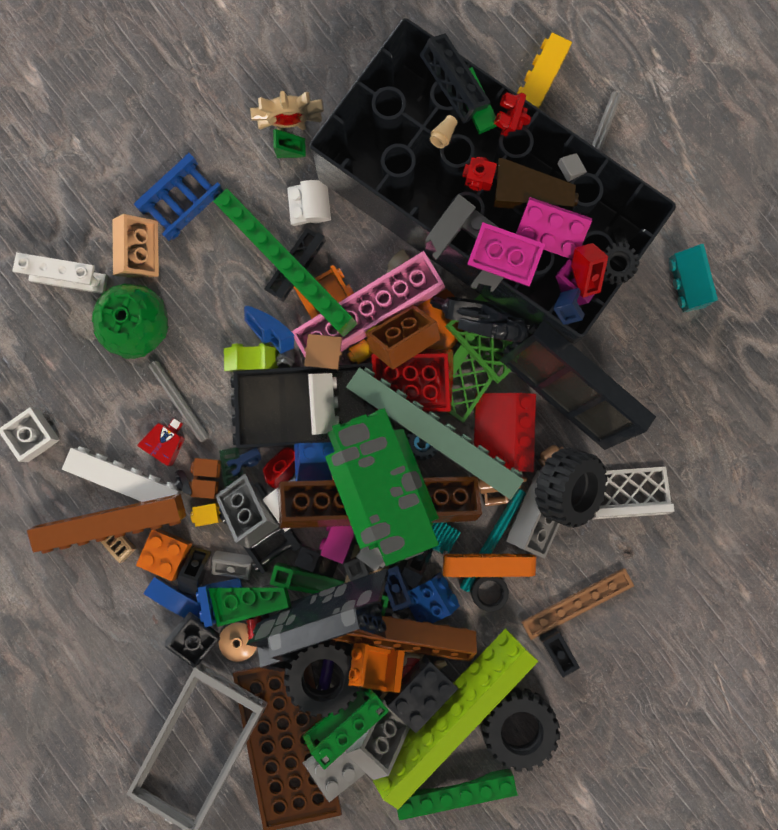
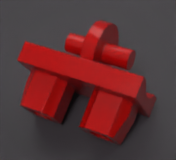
M522 92L518 95L506 93L502 96L500 106L508 109L507 114L502 111L499 112L494 121V124L502 129V135L508 136L509 132H514L516 129L521 130L523 125L530 124L531 117L527 114L528 109L523 107L526 94Z

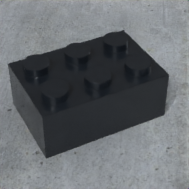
M424 655L402 678L400 693L389 692L384 697L387 707L417 733L458 690V687L427 655Z

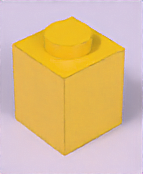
M214 503L192 507L193 511L190 513L192 523H195V527L222 522L219 516L221 514L218 510L220 509L219 504Z

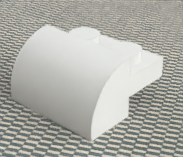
M319 180L301 181L300 185L287 188L291 225L297 226L310 222L317 224L331 220L328 187Z

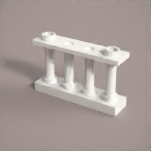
M17 252L12 271L29 275L28 280L30 282L100 294L105 292L108 275L94 272V265Z

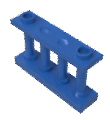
M190 153L134 203L143 215L149 212L165 229L162 235L168 241L178 237L180 231L223 192L218 182L212 186L196 170L198 163ZM188 174H191L207 191L199 199L182 182V179ZM173 187H177L193 203L187 211H184L168 195ZM159 200H164L179 216L174 223L170 224L155 208V204Z

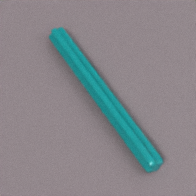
M518 489L509 501L479 554H492L526 495L523 490ZM465 577L460 588L469 592L478 577Z

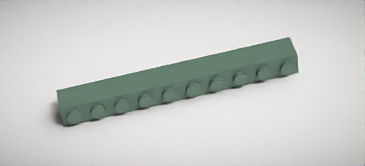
M367 367L364 370L361 368L357 370L346 388L378 410L385 408L390 418L510 500L524 481L521 478L522 473L513 467L511 470L504 466L506 462L497 456L493 459L487 455L489 453L487 449L481 445L477 448L471 444L473 440L465 434L462 436L456 434L455 427L449 423L445 425L440 423V417L431 411L429 414L422 410L424 406L415 400L413 403L406 399L408 395L399 389L396 392L390 388L391 384L383 378L380 381L374 378L375 373Z

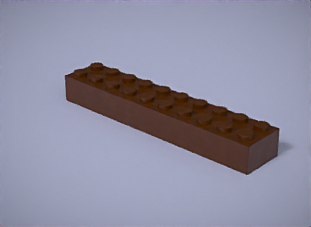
M477 477L423 478L439 519L432 521V523L476 521L482 515ZM334 480L285 481L279 483L280 528L351 526Z

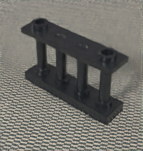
M257 482L254 484L263 498L268 496L261 483ZM221 508L218 509L221 513L219 514L221 520L227 524ZM279 525L277 529L250 548H244L254 561L252 562L254 569L264 574L268 571L265 566L286 550L293 549L297 551L303 545L292 529L285 532ZM282 533L286 538L284 543L260 559L254 549L275 534Z

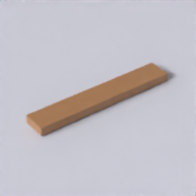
M622 568L521 621L530 640L634 587V584L626 569Z

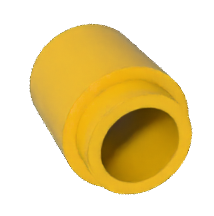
M363 339L348 348L349 353L347 356L352 364L355 362L356 364H361L372 357L368 340Z

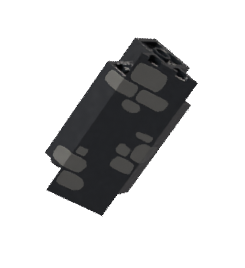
M388 568L291 602L292 607L261 615V622L256 624L252 632L254 634L253 638L249 639L246 644L258 648L260 668L283 672L285 671L287 660L290 659V653L356 631L380 639H386L385 632L387 627L382 619L381 612L383 608L381 599L389 575Z

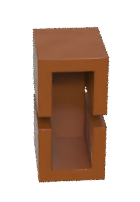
M195 458L191 464V473H193L194 478L189 483L192 490L191 497L216 499L215 495L219 492L220 481L200 480V476L220 478L222 460Z

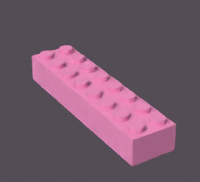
M423 251L339 302L357 322V325L346 336L343 337L321 314L291 332L294 334V339L304 357L306 355L304 349L307 347L308 334L342 337V352L366 338V331L371 327L384 323L412 305L417 307L446 288Z

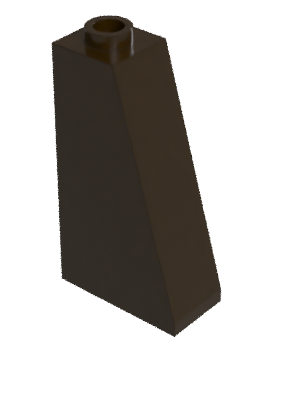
M499 158L494 207L525 209L531 197L572 211L574 206L578 204L579 194L575 193L576 185L504 158Z

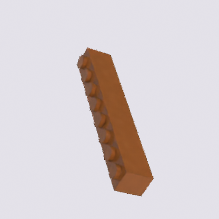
M180 493L39 524L28 529L27 533L33 553L41 551L44 554L53 551V548L57 547L63 550L71 547V544L77 543L78 546L88 544L90 540L94 539L96 542L108 539V536H114V538L126 535V532L132 531V534L143 532L145 528H151V530L163 527V524L169 523V526L180 524L181 520L187 515Z
M382 616L387 627L385 632L386 639H380L359 631L331 639L332 641L352 644L366 643L369 646L402 650L464 661H471L477 654L476 631L469 630L468 628H454L449 625H435L430 622H416L411 619H397L392 616Z

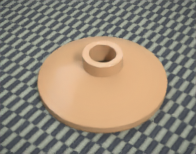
M231 623L220 634L219 649L228 660L242 662L249 659L256 651L257 647L246 645L248 642L246 623ZM234 640H239L240 646H235Z

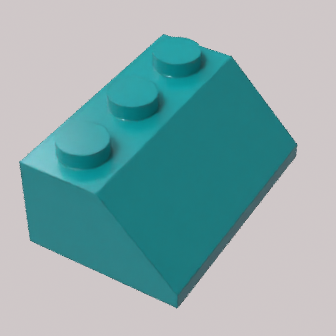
M704 244L680 251L669 258V269L673 272L674 276L673 286L678 292V305L682 308L683 313L706 308L718 301Z

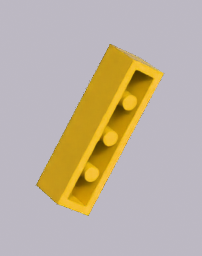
M553 32L549 39L545 38L540 48L543 51L541 55H536L532 63L534 68L532 71L528 70L524 79L526 84L524 87L520 86L517 94L521 92L526 94V100L540 108L569 52L572 42Z

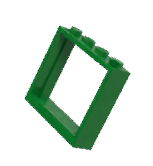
M360 688L355 701H350V706L346 710L343 708L339 709L340 713L335 716L333 712L328 713V717L322 718L303 735L311 755L324 770L389 712L371 689ZM365 695L369 697L367 701L363 698ZM381 708L383 712L378 715L376 710ZM316 739L320 741L317 746L314 742ZM325 756L329 758V760L326 763L323 760Z

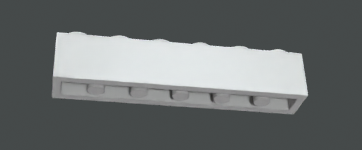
M81 446L78 449L70 448L62 467L64 471L141 502L182 494V491L177 489L174 483L167 482V484L160 482L161 478L154 475L147 477L142 475L143 471L133 467L131 470L124 467V463L116 460L112 463L107 461V456L99 453L92 455L89 453V449Z

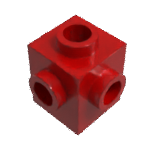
M472 157L470 165L465 164L462 176L466 177L465 185L476 191L481 189L490 191L497 163L490 162L484 157Z

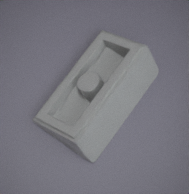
M215 551L212 558L211 574L250 580L253 560L249 555Z

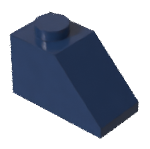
M395 566L388 569L389 575L385 590L393 611H400L415 605L410 588L399 567Z

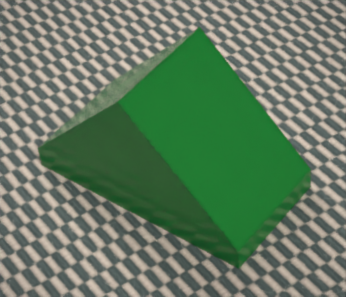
M278 129L273 130V144L277 158L306 157L305 138Z

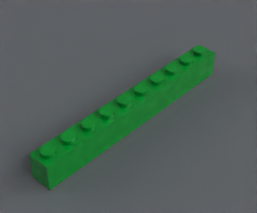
M227 188L213 201L343 337L357 325L353 317Z

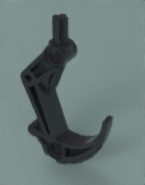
M434 296L433 300L430 301L432 307L442 310L445 318L459 321L458 328L461 330L511 342H522L524 338L529 336L527 332L530 330V324H528L527 319L514 317L491 302L459 297L443 299L438 296Z

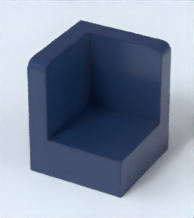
M579 288L561 292L554 306V310L563 325L583 320L585 314L577 303L581 293Z

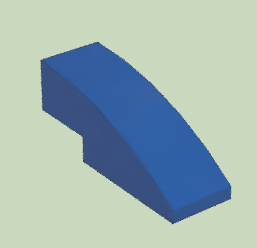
M250 306L244 307L245 322L263 344L271 342L280 354L294 348V334L284 324L259 309Z
M155 576L143 593L183 618L191 612L200 619L199 613L202 610L201 604L197 602V599L186 592L177 590L178 586H173L160 576Z

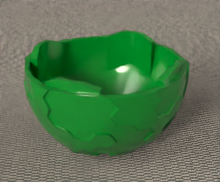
M124 283L109 288L96 301L91 317L93 332L98 342L110 353L125 359L145 357L166 338L169 328L168 314L164 301L156 292L142 285ZM122 310L126 311V318L119 321L117 314Z

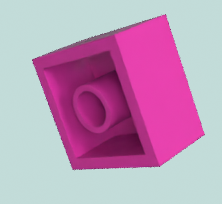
M352 526L327 527L326 531L329 534L327 538L324 537L319 547V550H322L320 555L343 564L355 536Z

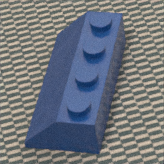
M331 442L294 444L295 481L332 480V474L325 456L335 452Z

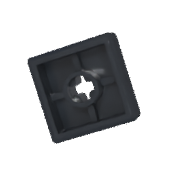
M189 612L165 640V648L194 668L200 664L218 643L220 635L210 626L205 627L204 622L202 623L197 616ZM196 638V641L189 642V639Z

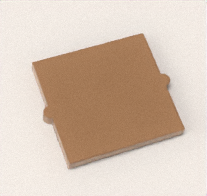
M308 334L307 347L304 349L306 352L304 366L338 370L340 356L342 355V337Z

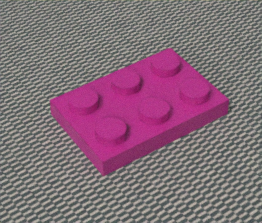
M530 197L516 234L544 243L543 250L573 260L574 250L582 246L592 218Z
M482 222L467 265L530 287L545 244Z

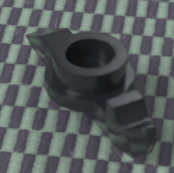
M177 470L175 472L177 473L175 476L177 478L175 486L180 491L191 496L192 490L186 473L183 470Z

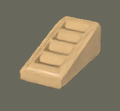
M108 536V539L100 541L119 563L124 562L137 549L125 536L115 538L111 543L109 540L113 536ZM120 540L121 544L115 549L113 546ZM125 546L126 549L120 554L118 551Z

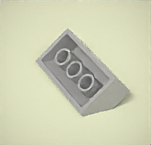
M537 470L506 542L545 559L560 523L545 518L538 509L535 501L537 497L535 488H537L536 481L537 477L539 478L540 471Z

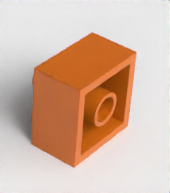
M161 529L151 530L136 566L167 580L174 581L178 578L193 543Z

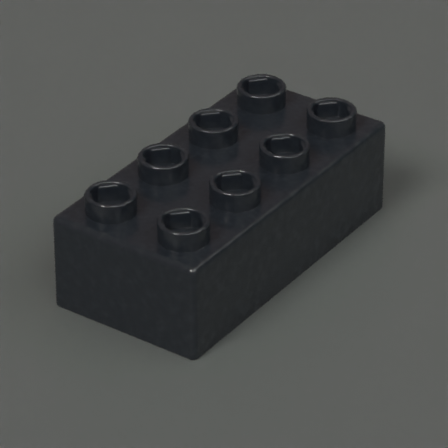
M408 18L400 20L309 143L317 178L320 182L418 251H424L428 258L469 287L482 271L467 265L476 239L461 229L440 257L435 260L432 254L436 250L432 242L426 243L425 239L458 194L476 207V211L496 226L515 234L525 209L494 207L496 170L490 191L483 189L476 191L465 185L466 177L462 176L465 164L470 165L472 157H484L494 163H498L499 158H504L567 182L558 166V162L565 156L577 153L587 172L569 181V183L576 185L575 193L579 194L578 204L574 206L572 212L592 218L582 246L594 243L599 249L604 251L605 248L616 243L613 229L622 227L630 245V250L634 248L636 250L634 254L639 256L637 261L640 260L676 208L674 201L526 99L523 107L528 109L527 114L531 117V122L529 125H523L521 130L516 129L514 132H509L508 136L502 135V129L498 126L479 134L472 118L468 123L464 124L420 57V53L429 38L434 36ZM430 50V52L428 53V55L430 56V58H431L432 61L434 62L433 53H432L431 50ZM460 55L468 68L473 67L486 96L491 102L490 105L495 115L497 116L501 111L507 114L508 109L500 106L502 96L506 93L518 94ZM441 67V75L445 79V72ZM452 85V92L456 96V89ZM463 102V109L467 113L468 110ZM448 115L456 118L458 123L455 126L449 145L444 148H438L430 141L431 132ZM543 250L530 287L504 278L493 292H490L491 286L478 284L477 289L474 290L514 317L527 319L530 327L534 323L538 325L545 320L574 345L588 333L623 283L620 285L614 283L612 285L609 284V280L606 282L603 280L601 292L595 294L589 303L579 305L585 314L583 320L563 325L556 314L554 306L561 293L556 275L569 258ZM615 256L610 260V266L613 270L620 272L625 269L626 263L622 257Z

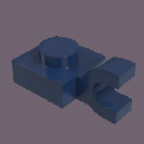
M256 447L239 455L240 458L227 461L228 467L237 466L236 470L232 471V475L235 477L241 473L243 466L244 468L247 466L253 467L262 459Z

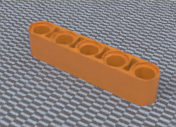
M534 554L443 555V576L532 577L536 575V555Z

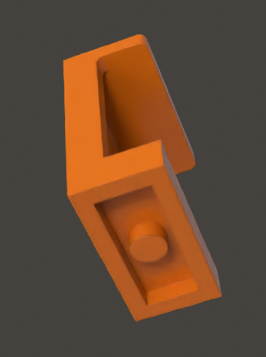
M332 265L330 270L315 279L339 303L354 294L349 284L345 285L342 279L345 277L341 269H336ZM294 286L311 319L318 316L320 312Z
M354 643L348 686L400 693L405 651L369 646L366 643Z

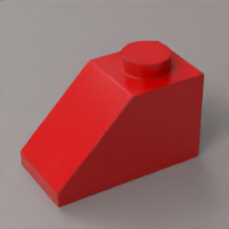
M594 243L577 247L574 250L571 267L582 298L601 292L608 256Z

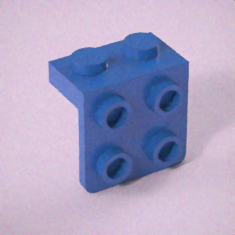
M441 572L435 574L427 582L410 589L415 605L410 606L409 609L417 622L434 623L451 615L460 607L457 597L451 591L448 581Z
M239 578L198 587L196 599L201 604L202 611H200L199 615L205 627L216 624L209 588L242 587V582Z

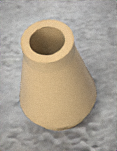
M448 115L431 132L430 141L434 146L444 148L449 145L455 126L458 123L455 117Z

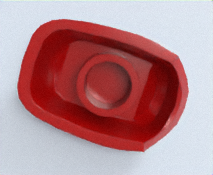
M289 447L282 449L263 468L265 482L270 487L276 489L279 487L280 482L288 481L294 476L295 455L293 449Z

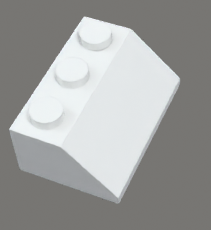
M332 373L308 374L312 435L325 434L333 430V425L339 424V416H335L334 408H338V397H334L333 389H337L336 377H332Z

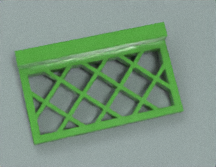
M481 294L475 299L486 301ZM451 320L445 327L498 384L511 370L507 369L502 362L494 361V352H502L512 342L501 340L503 348H494V338L467 331L459 332L452 326L455 322L459 321ZM467 336L477 337V346H470L467 342ZM481 337L490 338V347H481ZM528 347L520 354L526 358L533 351ZM481 350L490 351V361L481 358ZM494 365H503V374L498 376L494 372Z
M467 336V342L470 346L477 345L475 336ZM461 344L453 355V378L460 377L462 388L452 389V392L463 390L465 401L454 403L452 395L451 406L453 411L451 410L447 413L464 423L493 378L487 373V382L478 384L476 374L486 371H475L473 362L475 359ZM482 350L483 356L481 358L487 360L490 355H486L485 351ZM494 352V357L500 361L502 356ZM471 361L473 372L462 374L461 364ZM497 365V367L494 368V372L496 374L498 373L502 365ZM473 374L475 385L465 387L463 376ZM476 387V398L467 400L465 389ZM465 403L467 411L461 417L456 413L455 405Z

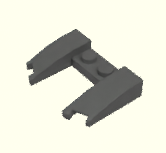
M458 194L425 241L426 243L432 242L436 250L432 256L437 260L461 229L477 239L482 222L495 227L498 226L476 211V207ZM482 270L470 287L477 289L478 284L491 286L490 292H493L504 278Z

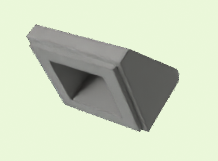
M577 153L565 156L558 162V166L567 182L587 172Z

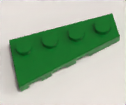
M287 587L209 588L217 627L292 607Z

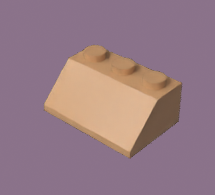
M122 214L112 219L113 275L128 278L158 277V221Z

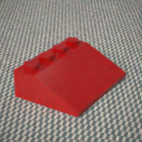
M453 349L423 350L395 369H391L374 353L371 354L372 372L375 373L374 378L379 381L383 378L391 384L390 388L396 392L399 389L408 395L406 398L408 401L413 403L415 400L424 406L423 411H451L454 369Z
M484 393L475 406L474 446L478 448L481 445L489 451L487 455L493 459L496 456L506 462L504 466L509 470L513 467L519 472H534L536 394Z

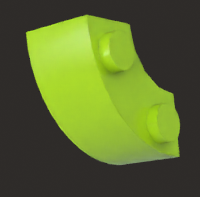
M235 343L231 344L232 347L224 348V371L279 368L276 362L278 350L275 347H271L270 343H260L259 346L243 347V344Z

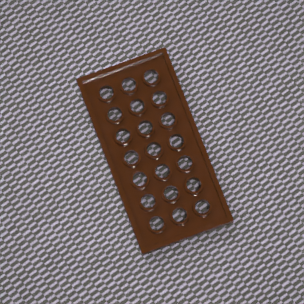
M310 663L305 668L304 680L310 687L317 690L312 663ZM258 666L235 671L232 674L235 684L268 703L246 743L263 830H277L341 816L342 809L339 795L330 802L325 797L321 803L314 801L313 796L317 793L322 794L316 783L310 781V774L303 765V762L306 761L305 756L310 751L306 743L301 740V736L322 719V714H317L316 717L310 716V711L303 713L299 710V705L294 706L291 703V697L287 696L286 686L284 685L285 671L279 672ZM278 679L281 683L280 688H272L270 681ZM253 683L260 684L261 692L254 693L251 690V685ZM277 698L282 699L285 706L277 708L274 705V700ZM238 703L244 729L253 711ZM305 714L308 717V722L305 724L299 723L297 716ZM281 718L287 719L289 726L281 728L278 725V720ZM262 722L267 723L269 731H260L259 724ZM290 738L293 745L286 748L283 746L282 740ZM318 739L314 741L316 746L320 743ZM265 742H270L273 745L271 752H266L263 749ZM294 758L297 765L289 767L286 764V760ZM274 762L277 765V770L274 772L269 771L267 763ZM298 778L301 785L293 787L290 784V779ZM278 782L281 785V790L273 791L271 783ZM302 798L305 804L302 807H297L294 804V800ZM282 802L285 805V809L277 811L274 804Z

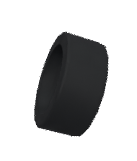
M478 577L471 588V596L473 602L480 609L486 612H494L500 610L506 604L509 598V590L501 577ZM494 581L500 586L501 596L497 602L486 604L479 598L478 589L483 582Z

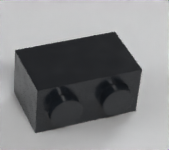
M554 629L539 638L562 678L580 668L558 630Z

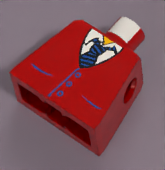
M175 418L172 419L168 427L158 423L137 446L163 464L173 466L185 440L183 436L178 434L183 423Z

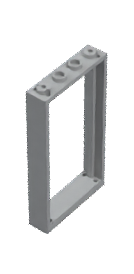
M200 663L194 667L130 786L127 795L134 802L143 804L148 807L150 812L161 815L168 823L175 824L182 828V830H200L268 703ZM201 680L252 710L253 713L194 820L143 789L142 785L195 686Z

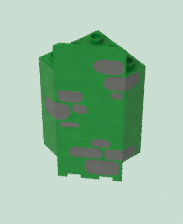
M385 408L377 410L368 416L365 414L356 417L345 424L333 425V430L327 433L335 452L325 456L360 549L368 547L369 550L379 547L384 563L388 566L438 546L439 543L432 528V521L439 519L404 429L393 430Z

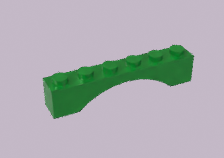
M280 562L275 564L270 580V585L287 587L288 590L311 594L345 583L341 579L317 574ZM383 592L381 599L382 616H385L389 601L386 592Z
M502 769L456 785L439 788H418L397 810L399 821L518 796L514 776L511 769Z

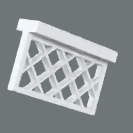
M666 467L606 471L605 475H611L610 478L607 477L606 485L610 483L617 491L612 497L604 492V496L609 501L606 505L599 506L600 509L598 512H595L592 520L666 515L675 512L674 504H671ZM653 472H661L662 481L659 484L650 478ZM634 473H639L645 478L640 485L630 479ZM619 474L626 479L620 487L611 480L615 475ZM647 480L656 487L651 494L641 488ZM627 482L637 488L631 496L622 489ZM659 489L664 493L665 501L659 502L652 496ZM638 491L648 497L644 503H639L633 498ZM619 492L628 498L625 504H619L614 500Z

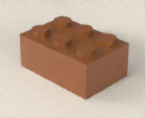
M415 305L408 307L366 333L371 352L391 369H395L440 340L437 322Z

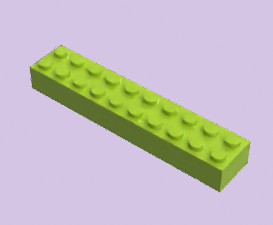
M506 628L457 678L454 683L458 690L417 733L411 728L409 729L389 776L375 780L372 779L382 799L397 810L539 662Z

